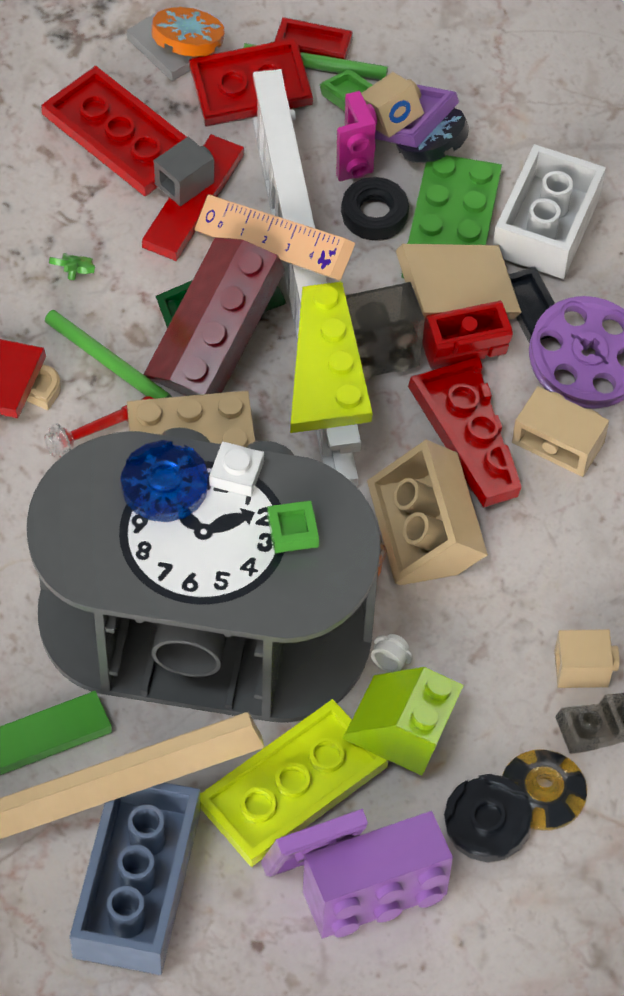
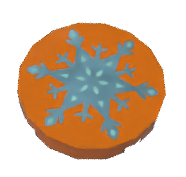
M186 7L166 8L157 12L153 17L151 27L152 38L159 46L164 48L165 44L173 47L172 52L192 57L207 56L214 53L217 46L220 49L223 45L225 34L223 24L216 17L207 12Z

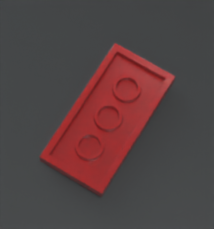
M96 65L41 104L43 116L145 197L158 188L155 185L154 160L187 137Z

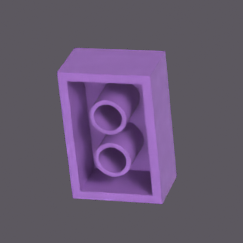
M432 811L305 854L303 894L321 938L332 935L335 937H345L358 930L360 925L377 920L379 923L387 922L399 916L402 910L417 905L420 908H426L442 900L443 896L447 895L453 856Z

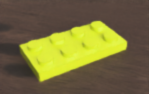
M333 699L200 793L201 810L250 867H253L264 858L276 839L303 830L388 767L387 759L343 739L352 719Z

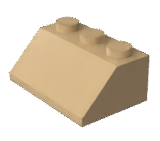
M425 439L367 480L395 584L405 585L456 576L488 555L457 452Z

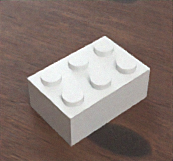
M534 144L495 227L493 245H499L503 259L528 268L536 267L537 271L564 279L601 197L606 167Z

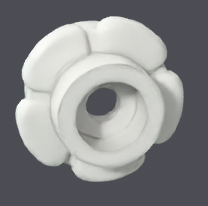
M396 634L380 635L375 638L374 643L376 645L371 653V658L379 668L387 672L400 671L405 663L409 664L411 662L412 654L408 650L409 645L405 639Z

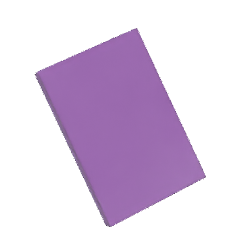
M363 809L276 839L261 861L265 875L272 877L303 866L305 854L359 836L368 825Z

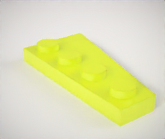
M342 281L303 286L290 433L372 422L373 412Z

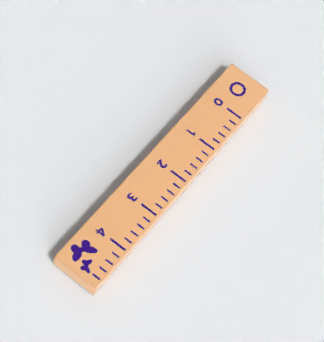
M209 194L194 229L213 238L245 240L277 254L283 262L339 281L342 279L355 246V242Z

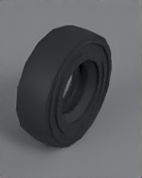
M380 177L362 178L352 183L344 192L341 214L345 226L351 233L363 239L383 240L398 234L406 225L409 203L406 193L395 182ZM379 200L386 203L390 210L383 217H370L365 215L360 207L366 201Z

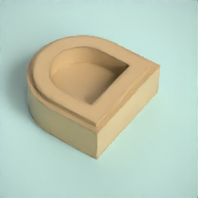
M42 365L26 400L27 402L46 410L50 409L61 391L60 377L54 368Z

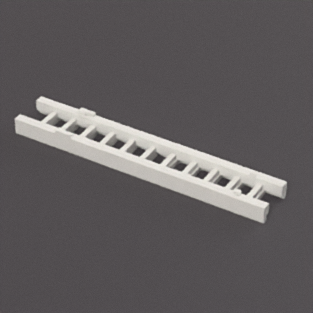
M278 69L253 72L258 99V117H253V127L271 215L315 228L292 120H296L295 111L289 108L282 71ZM281 261L285 268L284 279L298 343L302 287L326 284V276ZM357 424L315 430L322 463L334 468L358 487V474L353 452H360L361 440Z

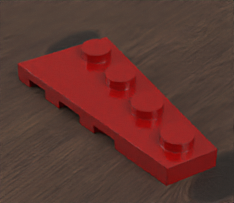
M480 357L411 376L408 388L444 446L458 453L464 477L482 507L485 508L518 497L522 486L509 446L505 445L502 439V425L499 416L494 414L490 402L492 394L488 383H484L481 374L483 367Z

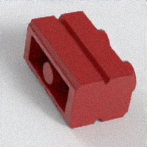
M500 300L427 315L420 337L429 366L433 370L476 357L485 359V356L495 357L507 353L513 332L503 302Z

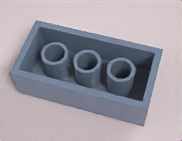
M164 782L104 803L70 933L72 958L162 975L201 813L200 789Z

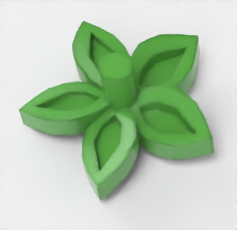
M63 253L62 258H49V264L64 266L63 272H68L69 280H75L76 272L79 274H90L95 271V266L92 263L93 258L68 255L67 253Z

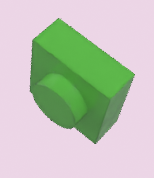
M312 501L267 506V518L274 553L319 547V535Z

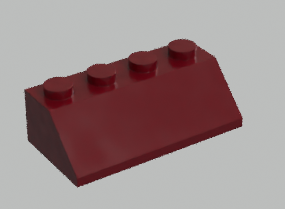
M215 237L143 375L185 396L222 393L285 272L279 256L242 239Z

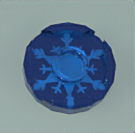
M161 440L144 444L130 454L126 460L123 472H121L120 484L125 502L136 514L150 521L171 522L184 519L198 510L207 496L209 474L204 460L193 448L186 445L183 448L173 445V441Z

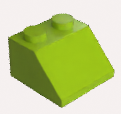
M427 667L374 675L343 739L422 776L464 685Z

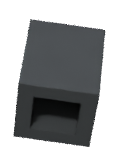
M188 136L154 160L155 185L179 206H182L214 183V157L206 147L199 146Z

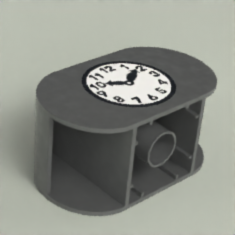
M171 428L163 432L162 435L141 431H126L103 435L75 447L57 460L40 480L32 496L27 515V542L30 557L40 581L41 590L38 600L40 637L49 659L55 668L69 681L91 692L96 691L99 694L232 716L249 712L252 719L278 723L302 721L333 699L338 703L354 687L365 668L371 649L380 556V534L374 512L361 491L343 474L320 461L294 456L290 449L279 443L256 441L249 444L246 448L264 452V463L252 496L209 486V475L221 444L211 443L203 434L188 428ZM147 456L153 457V461L156 458L155 466L163 472L165 467L161 464L166 465V462H168V465H172L168 467L169 472L178 467V460L181 463L183 458H188L186 463L188 466L180 468L178 478L183 477L185 472L186 475L190 474L187 477L189 480L184 478L180 480L181 482L188 485L198 482L204 488L201 490L197 489L198 492L192 488L179 491L182 494L188 493L185 495L188 498L184 497L183 500H181L182 496L177 494V504L184 507L181 508L183 515L177 514V509L173 512L175 505L166 498L164 503L168 506H164L163 509L162 505L158 506V504L162 503L161 498L151 504V511L148 509V512L142 513L141 510L145 506L141 505L149 503L151 493L146 494V498H144V495L139 496L142 494L140 490L146 492L150 489L141 485L131 488L132 486H128L125 483L129 480L133 481L132 479L139 483L150 480L147 476L142 478L144 475L142 472L146 473L147 470L148 475L153 476V467L145 463L148 462L146 460ZM312 501L319 535V547L274 553L267 518V506Z

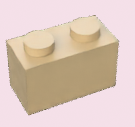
M537 386L515 420L512 443L584 477L605 443L609 420L592 409H585L566 400L556 392H549Z

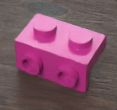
M360 90L345 94V126L337 129L336 176L339 181L361 178L366 174L374 172L377 118L372 104H366Z

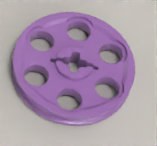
M591 296L567 298L549 307L537 321L529 343L530 364L541 385L547 391L556 392L566 400L583 408H604L624 400V367L617 360V355L624 353V309L608 300ZM570 311L577 312L582 315L585 323L580 326L570 325L565 320L564 314ZM606 320H614L621 325L623 331L617 335L610 334L605 331L602 323ZM544 336H552L559 341L560 349L549 351L541 345L540 339ZM590 347L596 351L595 354H590L587 357L582 354L583 350H588ZM561 369L567 370L572 373L575 382L569 385L561 384L555 379L554 372ZM597 378L607 379L613 385V391L605 394L597 391L593 386V380Z

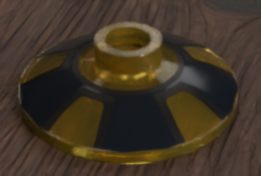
M550 750L527 751L511 760L503 771L502 776L519 785L526 794L532 811V829L547 831L567 826L579 816L584 808L587 797L585 778L579 767L572 760L558 752ZM546 779L552 782L553 785L543 787L539 785L537 780Z

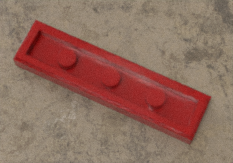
M210 134L203 146L214 157V183L182 206H179L169 197L142 238V248L177 261L195 233L194 229L208 194L218 197L243 158L244 147Z

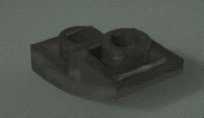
M624 693L607 694L599 704L560 709L555 718L569 754L600 749L624 742Z

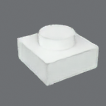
M222 441L209 475V486L251 497L264 463V452Z

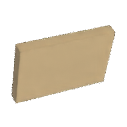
M401 244L396 250L417 319H425L427 315L500 300L503 302L508 319H515L521 313L499 245Z

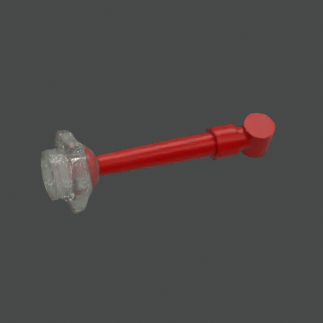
M146 396V397H144V398H142V399H140V400L154 399V398L151 397V396ZM127 405L122 406L116 412L73 431L61 427L60 424H53L48 427L49 433L44 435L48 451L53 457L59 455L61 458L72 450L75 440L125 420L128 422Z

